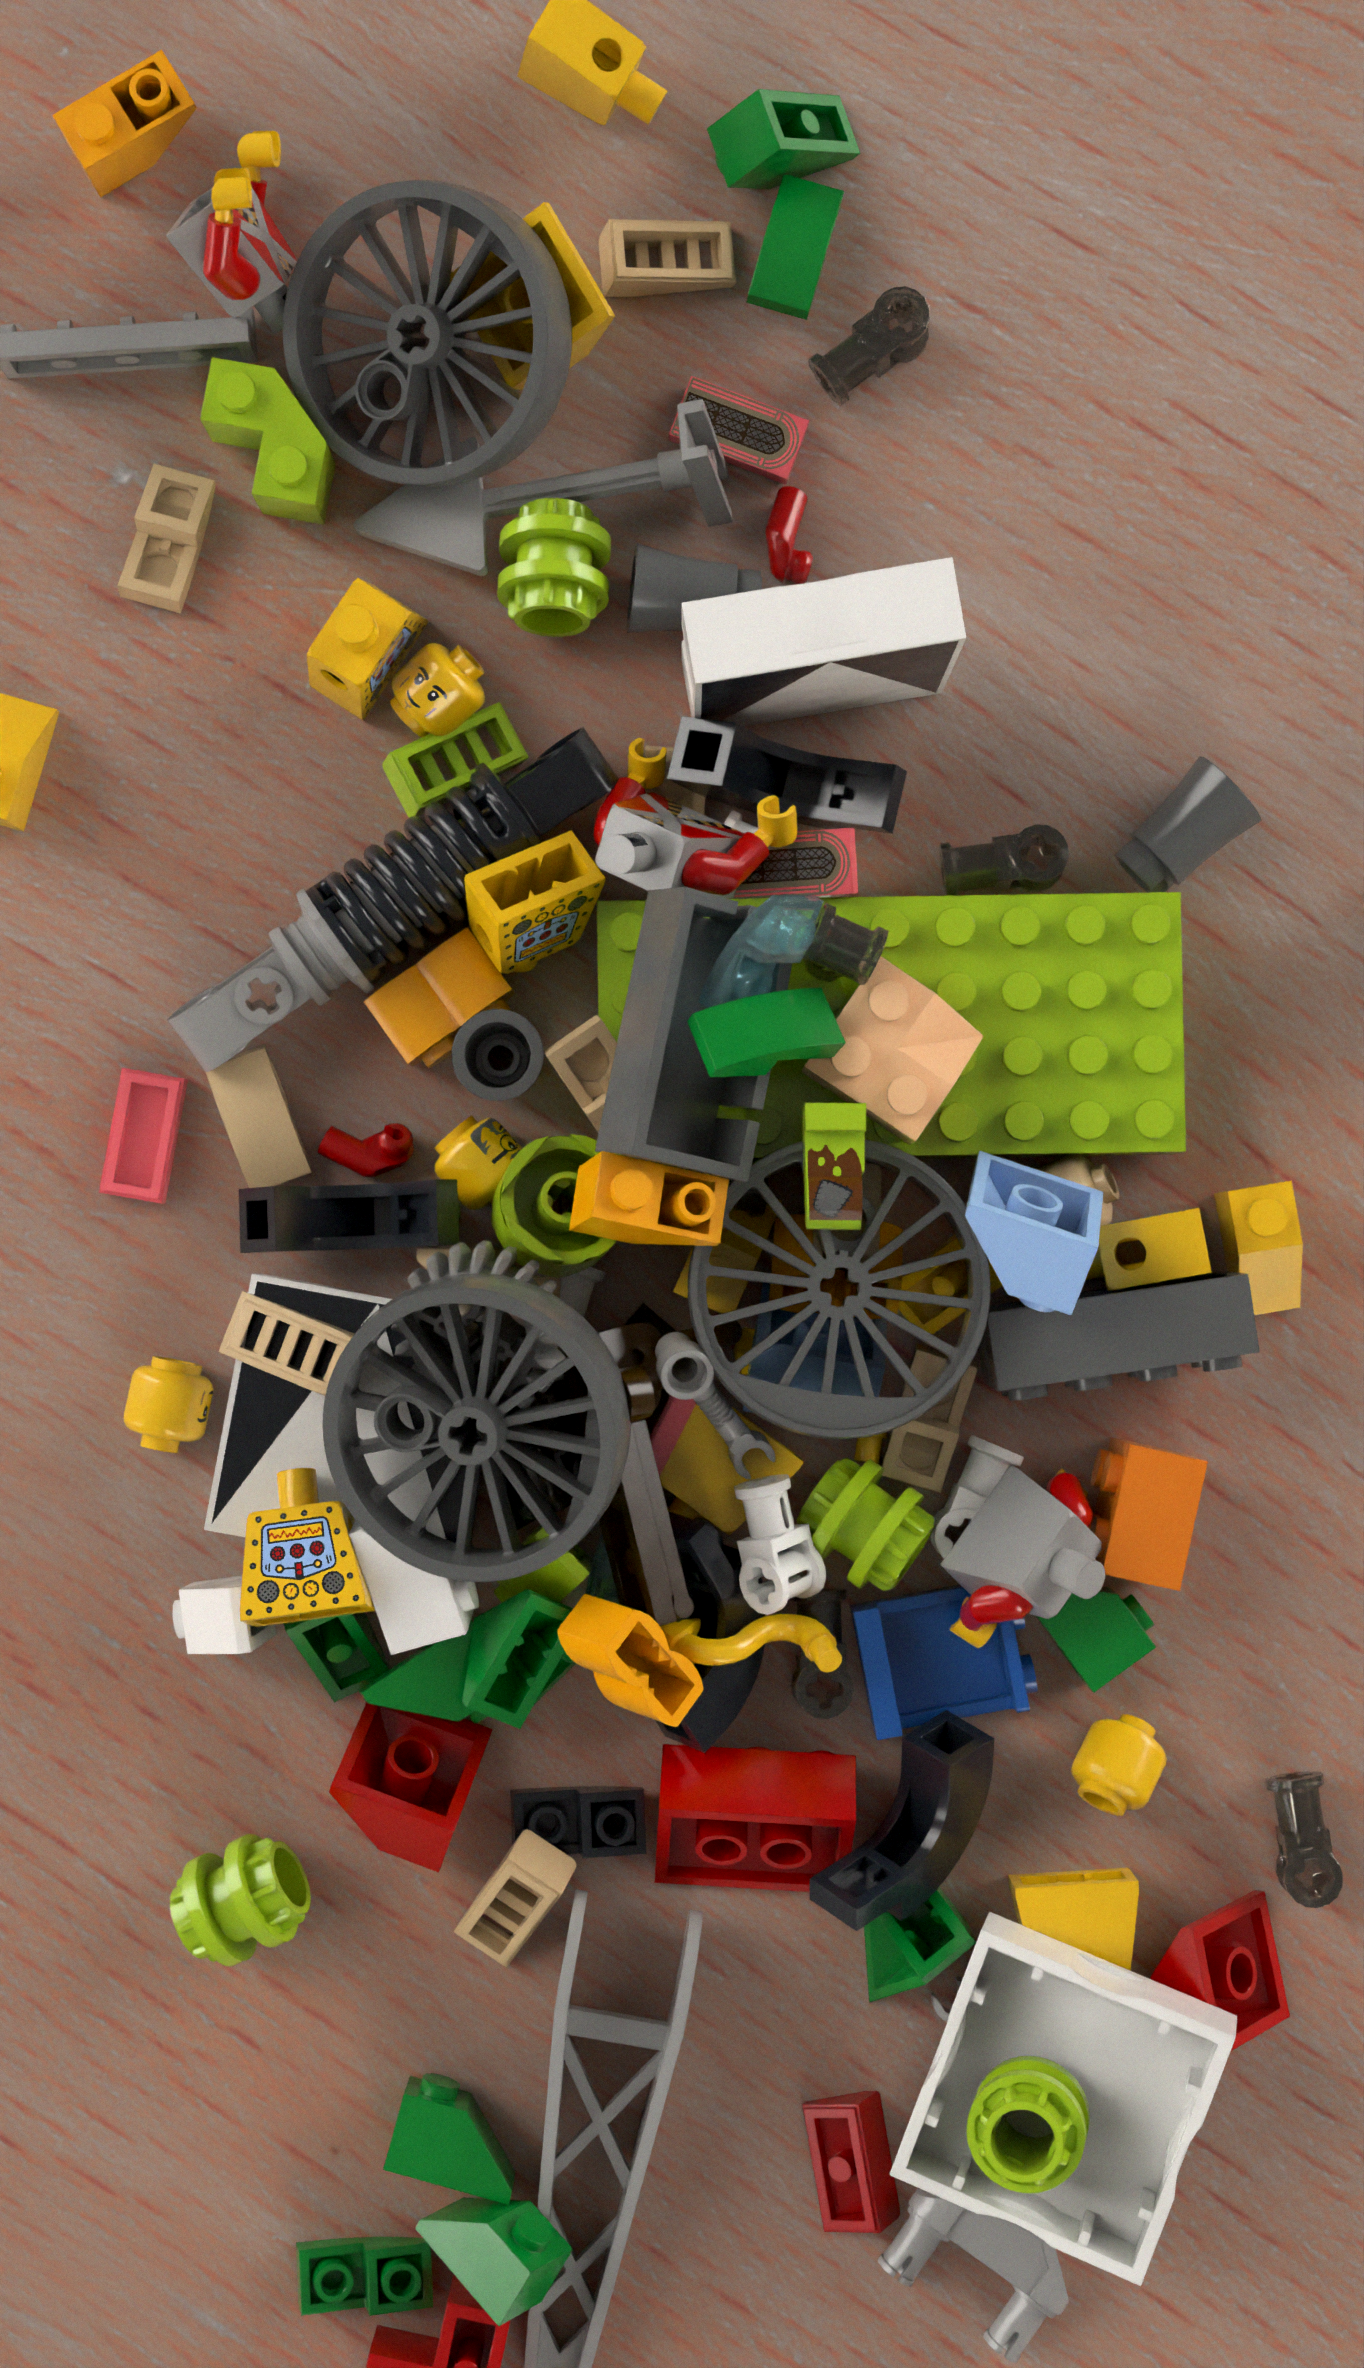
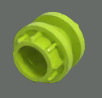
M542 498L522 505L519 508V517H515L511 522L507 523L500 532L499 553L502 559L510 566L503 569L498 576V600L508 609V617L514 620L515 624L526 632L547 637H565L579 634L589 627L590 620L594 619L597 613L605 609L609 602V581L599 569L603 568L610 560L611 537L600 526V519L594 516L592 510L577 501L563 498Z
M847 1457L837 1460L825 1473L802 1507L796 1523L809 1524L813 1546L823 1560L835 1549L854 1562L848 1573L847 1581L859 1589H862L870 1582L879 1589L888 1591L900 1582L926 1545L935 1529L934 1517L920 1507L924 1499L921 1493L912 1487H908L896 1499L877 1486L884 1472L883 1467L871 1459L860 1466Z
M246 1834L231 1841L225 1849L224 1859L214 1853H205L188 1861L184 1867L182 1877L177 1879V1887L172 1890L170 1895V1911L173 1924L187 1950L199 1959L208 1958L212 1962L217 1961L228 1967L250 1959L256 1950L257 1941L266 1947L274 1948L292 1940L296 1935L298 1924L304 1922L305 1913L308 1912L311 1904L307 1876L293 1850L282 1841L273 1842L268 1837L262 1839L255 1834Z
M1018 2056L998 2064L982 2080L968 2115L967 2140L975 2162L988 2178L1011 2191L1040 2193L1059 2186L1073 2174L1083 2155L1090 2124V2111L1086 2095L1079 2082L1068 2070L1049 2059L1038 2056ZM1014 2110L1032 2111L1044 2118L1053 2132L1043 2137L1023 2135L1010 2125L1005 2114Z

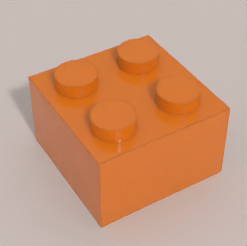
M1114 1437L1110 1438L1108 1450L1101 1448L1098 1450L1094 1461L1091 1485L1100 1489L1095 1512L1088 1528L1102 1542L1101 1551L1095 1560L1103 1564L1105 1575L1180 1591L1208 1461L1185 1453Z

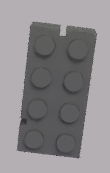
M688 887L648 890L595 1152L605 1151L727 1178L732 1181L748 1182L760 1123L750 1120L717 1118L718 1109L720 1106L724 1108L763 1110L771 1069L766 1075L710 1078L687 1020L693 1013L715 1005L754 995L787 990L801 924L800 919L751 905L738 906L737 901Z
M1217 1271L1167 1280V1285L1157 1287V1283H1150L1110 1291L1107 1288L1080 1292L1072 1315L1056 1310L1040 1312L1029 1308L1021 1301L990 1305L986 1328L979 1346L984 1383L997 1391H1001L1002 1396H1009L1010 1401L1047 1396V1384L1065 1382V1387H1074V1391L1113 1386L1112 1374L1128 1372V1377H1138L1139 1381L1172 1378L1178 1376L1176 1365L1191 1363L1192 1368L1203 1367L1205 1372L1233 1369L1243 1366L1241 1355L1260 1352L1248 1274L1229 1271Z

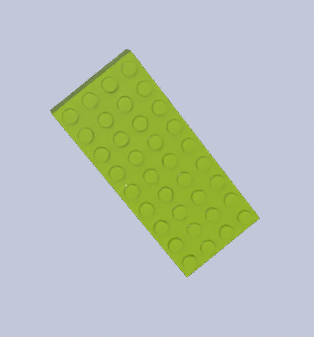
M1181 892L730 899L737 901L738 906L751 905L801 920L787 990L822 987L835 1019H837L880 955L935 992L984 1036L954 1086L916 1142L911 1145L907 1144L867 1116L865 1139L893 1146L917 1159L977 1158L979 1150L1001 1158L1064 1157L1070 1154L1085 1156L1174 1155L1186 1152ZM646 900L597 901L598 1016L602 1019L616 1042L618 1041ZM809 1059L778 1060L771 1068L763 1110L724 1108L719 1106L717 1118L750 1120L760 1123L753 1161H757L777 1149L803 1141L802 1106L804 1103H846L801 1072Z

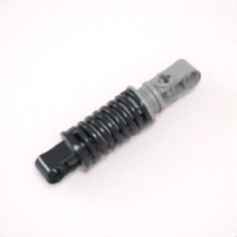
M581 727L544 751L534 763L505 783L482 762L475 767L476 771L470 776V790L465 792L460 787H453L448 790L446 801L450 812L440 803L431 802L424 810L426 822L417 816H411L405 821L404 831L407 838L397 830H391L385 835L384 845L388 854L376 844L370 845L365 849L364 860L369 869L358 859L347 861L343 869L349 883L341 873L332 872L306 891L303 888L296 893L303 915L297 918L296 922L290 923L286 929L277 926L268 933L273 945L218 985L212 986L192 998L167 1019L203 1069L209 1072L219 1067L243 1050L256 1036L280 1021L310 998L319 1006H323L331 1000L329 995L331 991L337 990L342 983L345 984L350 980L365 993H369L375 988L374 984L383 979L387 973L385 965L387 962L385 959L394 965H402L409 959L407 944L413 950L422 951L430 944L427 930L436 937H442L449 932L450 924L445 913L456 923H461L468 919L464 881L466 874L544 842L543 834L573 813H577L590 806L615 787L619 778L585 728ZM256 978H259L265 985L276 981L278 983L274 989L276 1002L269 1006L262 999L251 1003L248 1000L252 995L250 982Z

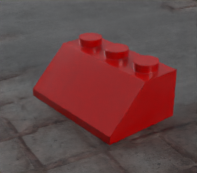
M663 1744L654 1883L810 1892V1878L852 1852L856 1825V1755L834 1754L824 1750L812 1752L776 1751L757 1746L746 1749L710 1747L703 1753L684 1744Z

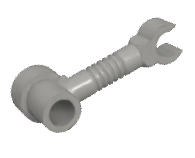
M680 1332L664 1335L658 1341L655 1348L657 1358L656 1371L664 1389L675 1398L682 1400L693 1399L729 1447V1458L737 1473L746 1479H751L742 1461V1457L746 1451L752 1448L762 1449L766 1456L772 1462H775V1453L767 1438L762 1433L748 1428L712 1382L714 1375L713 1367L699 1344L691 1341L687 1335Z

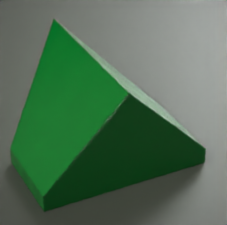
M525 1589L475 1617L462 1700L466 1708L520 1729L532 1707L576 1664L564 1651L557 1629L573 1608L532 1590Z
M940 1887L923 1905L903 1921L886 1911L864 1926L869 2003L926 1985L976 1944L968 1922Z

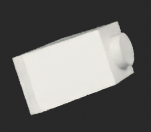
M355 1520L349 1536L390 1654H397L465 1635L474 1612L473 1609L479 1607L475 1582L436 1576L407 1564L379 1545Z
M242 1575L192 1582L179 1589L180 1600H175L173 1603V1623L177 1637L179 1639L185 1638L187 1654L250 1653L276 1635L275 1625L254 1627L240 1621Z

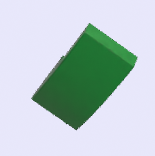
M783 175L758 256L746 303L807 320L844 195L843 190L791 175Z
M822 987L783 990L745 997L695 1012L687 1020L710 1078L766 1075L778 1060L832 1058L846 1043Z
M354 2237L296 2242L298 2305L301 2316L366 2307L369 2316L433 2308L431 2247L423 2238Z

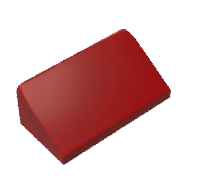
M862 2091L806 2101L802 2104L824 2232L881 2233L899 2218L900 2206L895 2177L889 2175L893 2165L879 2091Z

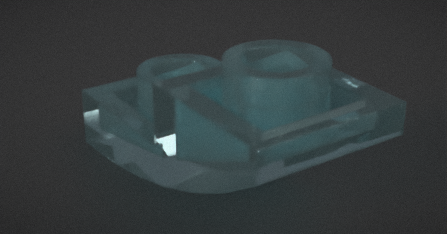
M772 895L758 906L733 934L719 955L705 982L698 1002L709 1008L733 1000L769 993L773 982L772 973L776 963L801 962L804 952L814 939L816 932L815 923L824 901L814 895Z

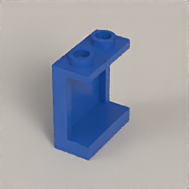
M960 1584L850 1605L872 1727L877 1740L903 1736L902 1729L921 1726L945 1710L959 1718L1007 1709H1014L1017 1713L1030 1711L1027 1694L1038 1691L1036 1675L1031 1655L1019 1654L1015 1630L1025 1629V1618L997 1623L990 1639L982 1647L976 1648L949 1631L951 1624H954L960 1618V1610L964 1599L971 1596Z

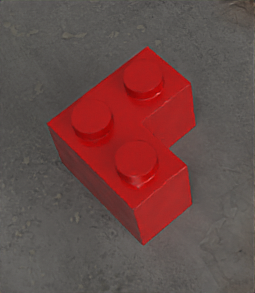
M453 2275L440 2338L377 2325L368 2354L366 2368H501L511 2320L498 2326L458 2278Z

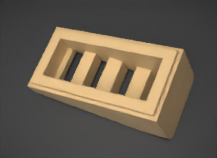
M608 219L600 234L599 256L604 297H636L732 288L736 283L731 222ZM700 242H709L711 269H701ZM683 244L685 268H676L674 245ZM657 246L659 268H650L648 247ZM624 249H632L633 267H626Z
M242 1291L218 1352L325 1396L333 1369L354 1333ZM257 1311L267 1316L252 1350L242 1346V1342L253 1314ZM279 1321H282L290 1326L278 1357L275 1359L267 1356L266 1353ZM302 1330L313 1334L301 1368H298L289 1363ZM328 1340L337 1344L325 1376L321 1377L313 1372L325 1341Z
M531 1830L522 1831L456 1926L454 1933L507 1967L562 1895L576 1869L575 1860ZM482 1914H486L513 1932L512 1936L483 1918Z

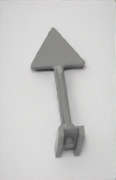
M701 399L677 404L680 449L660 452L655 459L487 490L483 489V477L447 486L403 485L358 518L353 526L360 536L478 576H485L488 573L487 520L517 514L522 505L537 499L563 498L583 502L663 487L665 492L693 487L708 527L733 523V517L720 481L729 479L728 467L704 401ZM470 437L461 443L463 457L480 448L475 437ZM444 456L429 467L444 465Z

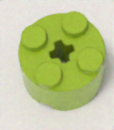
M570 1134L569 1136H546L536 1139L518 1152L496 1187L492 1201L491 1224L504 1249L509 1246L516 1247V1262L520 1265L525 1266L529 1261L535 1260L539 1262L537 1273L555 1278H564L593 1266L616 1243V1240L569 1231L578 1168L600 1153L595 1152L597 1143L595 1139ZM563 1195L572 1203L568 1211L559 1215L552 1210L551 1206L554 1201Z

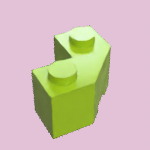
M212 357L200 417L212 442L260 450L252 495L262 514L324 525L336 465L327 442L275 368Z

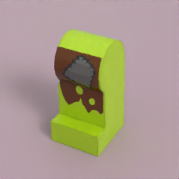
M804 1103L802 1106L806 1229L861 1230L863 1203L862 1174L865 1172L866 1103Z

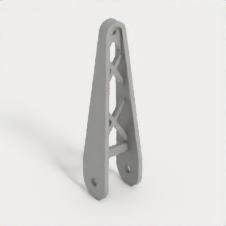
M575 1889L554 2008L537 2209L571 2246L552 2205L554 2181L563 2169L597 2135L601 2139L623 2189L615 2218L577 2256L572 2250L563 2265L565 2269L556 2277L542 2302L529 2309L524 2368H592L685 2031L699 1951L703 1911L689 1910L673 1998L667 2020L660 2021L570 2005L572 1982L588 1891ZM570 2035L658 2050V2052L602 2107ZM566 2063L591 2120L557 2153ZM650 2082L628 2164L610 2122ZM606 2250L594 2296L583 2272ZM572 2284L588 2321L559 2348L544 2312Z

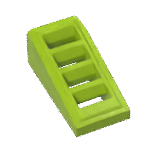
M500 702L474 713L455 731L447 735L435 736L428 734L389 752L382 763V767L409 818L424 814L426 806L431 802H438L441 805L447 803L446 795L448 790L453 787H460L465 792L470 790L469 779L476 770H469L455 741L461 738L464 740L476 765L478 766L483 762L497 775L527 761L529 757ZM486 726L501 754L500 757L494 760L491 759L477 732L478 729ZM438 750L454 779L447 782L432 756V753ZM415 762L430 788L426 792L411 766Z

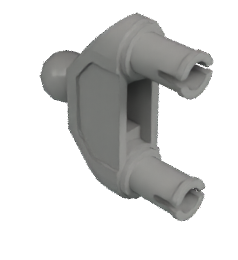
M917 2188L908 2201L909 2207L907 2211L910 2217L884 2254L880 2255L877 2260L878 2263L893 2278L898 2271L901 2274L898 2281L905 2286L911 2287L915 2282V2277L941 2240L944 2242L951 2240L1012 2284L1015 2292L991 2327L986 2329L983 2337L997 2353L1000 2354L1004 2348L1006 2350L1004 2357L1013 2363H1017L1021 2357L1020 2354L1047 2316L1054 2318L1056 2315H1061L1069 2303L1056 2249L1049 2246L1031 2231L1015 2223L989 2215L976 2214Z

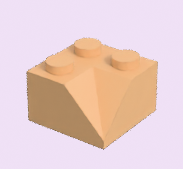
M879 955L836 1019L846 1042L845 1045L832 1058L809 1059L801 1072L846 1103H866L867 1117L911 1145L916 1142L946 1098L984 1036L935 992Z

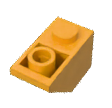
M161 49L52 116L68 146L101 198L153 167L197 107Z
M601 1151L578 1168L569 1231L631 1244L717 1246L721 1240L729 1179Z

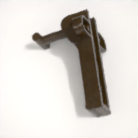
M737 1321L715 1326L713 1330L720 1346L735 1344L742 1336V1328ZM633 1323L617 1328L596 1331L610 1350L621 1373L628 1396L631 1421L630 1447L624 1473L614 1498L599 1519L619 1604L644 1612L651 1616L659 1626H663L677 1621L676 1618L689 1617L693 1612L694 1605L692 1599L688 1596L646 1420H642L652 1415L661 1398L662 1383L656 1371L657 1358L655 1348L658 1341L664 1335H661L654 1326L648 1323ZM693 1327L676 1331L687 1335L691 1341L698 1344ZM558 1346L557 1349L567 1358V1354ZM575 1365L563 1373L564 1379L555 1381L543 1393V1404L588 1396V1387ZM587 1411L547 1419L556 1431L564 1433L577 1431L579 1436L585 1437Z

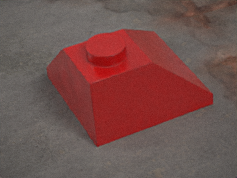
M366 1702L332 1781L329 1793L378 1850L439 1873L493 1729L477 1723L474 1724L467 1719H462L458 1722L368 1704Z
M1254 1890L1181 1928L1149 1978L1237 2015L1236 2038L1231 2051L1290 2017L1265 1891Z

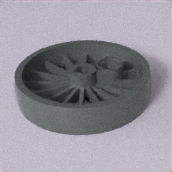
M408 180L380 185L358 194L337 208L317 228L304 247L290 279L283 314V346L288 375L298 402L323 436L327 445L340 457L370 475L391 482L411 486H447L472 481L502 468L524 452L539 436L553 415L565 387L572 351V321L566 289L553 257L536 232L518 214L494 198L466 186L436 180ZM418 205L440 217L431 280L417 210ZM397 209L412 286L376 227L377 220ZM459 228L474 238L475 241L450 283ZM360 235L401 303L344 261L345 253ZM490 251L508 265L463 300ZM334 273H337L392 315L390 320L387 321L327 307L325 304L326 296ZM520 277L523 278L531 307L463 322ZM326 317L387 331V340L323 354L322 320ZM530 319L533 320L532 353L465 338V335ZM426 324L424 327L423 334L422 332H420L422 325ZM425 335L430 339L427 347H424L427 340ZM463 348L530 363L529 373L522 393L517 392L464 352ZM380 354L360 371L356 384L336 398L327 374V367ZM462 369L514 407L512 413L499 430H497ZM395 375L400 381L402 393L398 404L391 408L385 400L383 389L385 381ZM451 387L485 442L480 448L463 457ZM431 394H433L445 464L430 468L422 466L421 456ZM357 403L366 415L373 418L364 436L347 417V411ZM408 420L402 460H399L382 451L380 443L393 421Z
M865 1139V1162L887 1168L898 1175L877 1212L870 1201L863 1196L862 1215L865 1220V1227L858 1239L842 1241L833 1236L828 1229H816L823 1257L764 1182L771 1175L797 1164L800 1165L804 1178L803 1141L777 1149L752 1163L748 1182L734 1180L728 1184L722 1228H726L808 1275V1278L712 1266L709 1263V1257L713 1246H693L688 1273L690 1318L697 1342L708 1357L718 1380L742 1405L762 1419L788 1431L823 1439L870 1437L899 1428L929 1411L955 1387L967 1371L980 1346L989 1314L991 1283L988 1258L965 1217V1203L946 1180L924 1162L898 1148ZM906 1180L920 1188L937 1205L866 1261L860 1263ZM756 1189L808 1255L815 1267L731 1220L729 1214L750 1190ZM942 1214L950 1223L961 1247L960 1250L875 1273H868L869 1270ZM964 1259L968 1296L965 1299L873 1287L872 1284ZM835 1270L845 1271V1281L856 1285L855 1296L845 1297L841 1307L831 1305V1294L820 1291L821 1280L826 1281L833 1278ZM709 1276L800 1287L806 1288L807 1291L711 1316L707 1306L706 1279ZM870 1297L966 1309L962 1330L955 1347L872 1301ZM810 1301L809 1305L735 1362L731 1363L728 1361L713 1331L715 1326ZM864 1308L948 1356L944 1366L925 1387L920 1384L863 1310ZM816 1311L818 1312L816 1319L778 1384L739 1374L741 1369ZM853 1316L856 1317L914 1392L913 1397L874 1396ZM827 1318H829L821 1392L789 1387ZM840 1320H843L863 1396L831 1394Z
M467 1273L435 1279L403 1292L381 1307L362 1324L341 1353L331 1374L323 1407V1441L329 1470L342 1500L356 1521L379 1545L400 1560L427 1573L459 1581L492 1582L516 1578L550 1564L571 1550L590 1532L610 1505L621 1482L630 1447L631 1421L628 1396L619 1368L610 1350L596 1330L574 1308L554 1294L526 1281L497 1274ZM459 1303L488 1307L478 1380L458 1306ZM440 1305L458 1377L411 1313ZM503 1311L529 1322L533 1326L494 1391H492ZM391 1324L397 1325L441 1387L378 1347L377 1341ZM544 1332L568 1357L505 1400L503 1398L540 1335ZM366 1362L402 1384L388 1396L363 1392L358 1387ZM574 1365L588 1387V1396L512 1410V1408ZM405 1401L416 1405L424 1416V1428L414 1430L407 1427L399 1418L398 1403ZM356 1408L375 1412L374 1427L378 1437L364 1440L359 1437ZM587 1411L585 1437L522 1424ZM470 1417L477 1419L476 1427L478 1431L487 1433L482 1439L475 1437L476 1431L474 1426L465 1423ZM527 1443L582 1454L578 1477ZM437 1447L384 1485L377 1483L364 1457V1454L389 1449L398 1452H412ZM444 1455H447L452 1459L416 1520L412 1521L391 1502L388 1494ZM519 1461L573 1496L565 1523L558 1517ZM467 1465L457 1541L454 1543L427 1531L426 1524L461 1466ZM482 1469L503 1546L500 1549L477 1548L472 1545ZM502 1472L549 1536L526 1545L520 1543Z

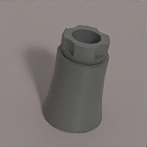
M636 543L630 580L627 633L683 631V602L762 589L761 571L738 569L737 564L707 561L672 554Z
M1199 756L1178 786L1152 815L1130 834L1132 840L1124 845L1115 854V857L1128 875L1147 893L1166 892L1174 883L1179 885L1197 867L1231 840L1259 823L1261 817L1246 795L1223 771L1208 759Z
M505 1009L486 1010L468 1019L456 1034L452 1046V1064L461 1084L472 1094L490 1101L509 1100L526 1092L537 1080L543 1065V1044L535 1027L523 1016ZM499 1047H506L513 1053V1063L504 1071L494 1070L489 1061L492 1052Z

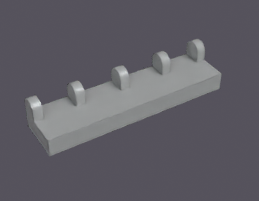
M249 308L240 314L239 317L198 319L197 312H184L183 321L136 324L134 316L120 317V325L73 328L71 320L57 321V329L17 331L15 324H1L0 368L8 379L209 366L212 357L243 363L258 362L256 322L253 308Z

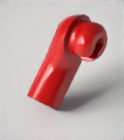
M791 486L779 488L765 528L770 573L781 583H784L786 579L794 584H804L807 582L811 570L813 556L809 551L794 549V545L808 499L802 490Z
M390 1123L385 1125L383 1131L360 1140L331 1126L321 1141L318 1154L363 1177L374 1178L403 1166L410 1159L414 1151L413 1134L403 1124Z

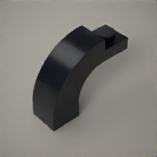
M681 716L667 779L704 797L753 813H757V805L762 799L768 796H777L779 798L780 814L786 812L791 806H796L798 824L823 829L854 828L893 834L907 771L896 764L832 757L791 748L765 739L736 722Z
M457 1179L361 1185L268 1186L239 1189L240 1253L437 1247L459 1243L461 1209L458 1202Z
M668 1511L688 1596L692 1599L694 1605L692 1614L685 1619H700L701 1625L697 1636L705 1639L728 1638L737 1634L752 1621L767 1616L766 1614L758 1613L750 1607L742 1594L739 1581L742 1566L739 1549L724 1545L721 1535L706 1520L699 1517L691 1519ZM761 1577L758 1579L759 1584L763 1583ZM765 1644L746 1659L733 1664L716 1666L693 1663L701 1677L704 1690L677 1727L656 1721L665 1737L705 1753L731 1725L744 1706L756 1681L763 1659Z
M948 1710L943 1711L902 1737L900 1783L888 1814L877 1830L861 1846L810 1878V1900L855 1931H858L886 1911L901 1921L914 1913L948 1877L974 1834L990 1788L994 1758V1738Z

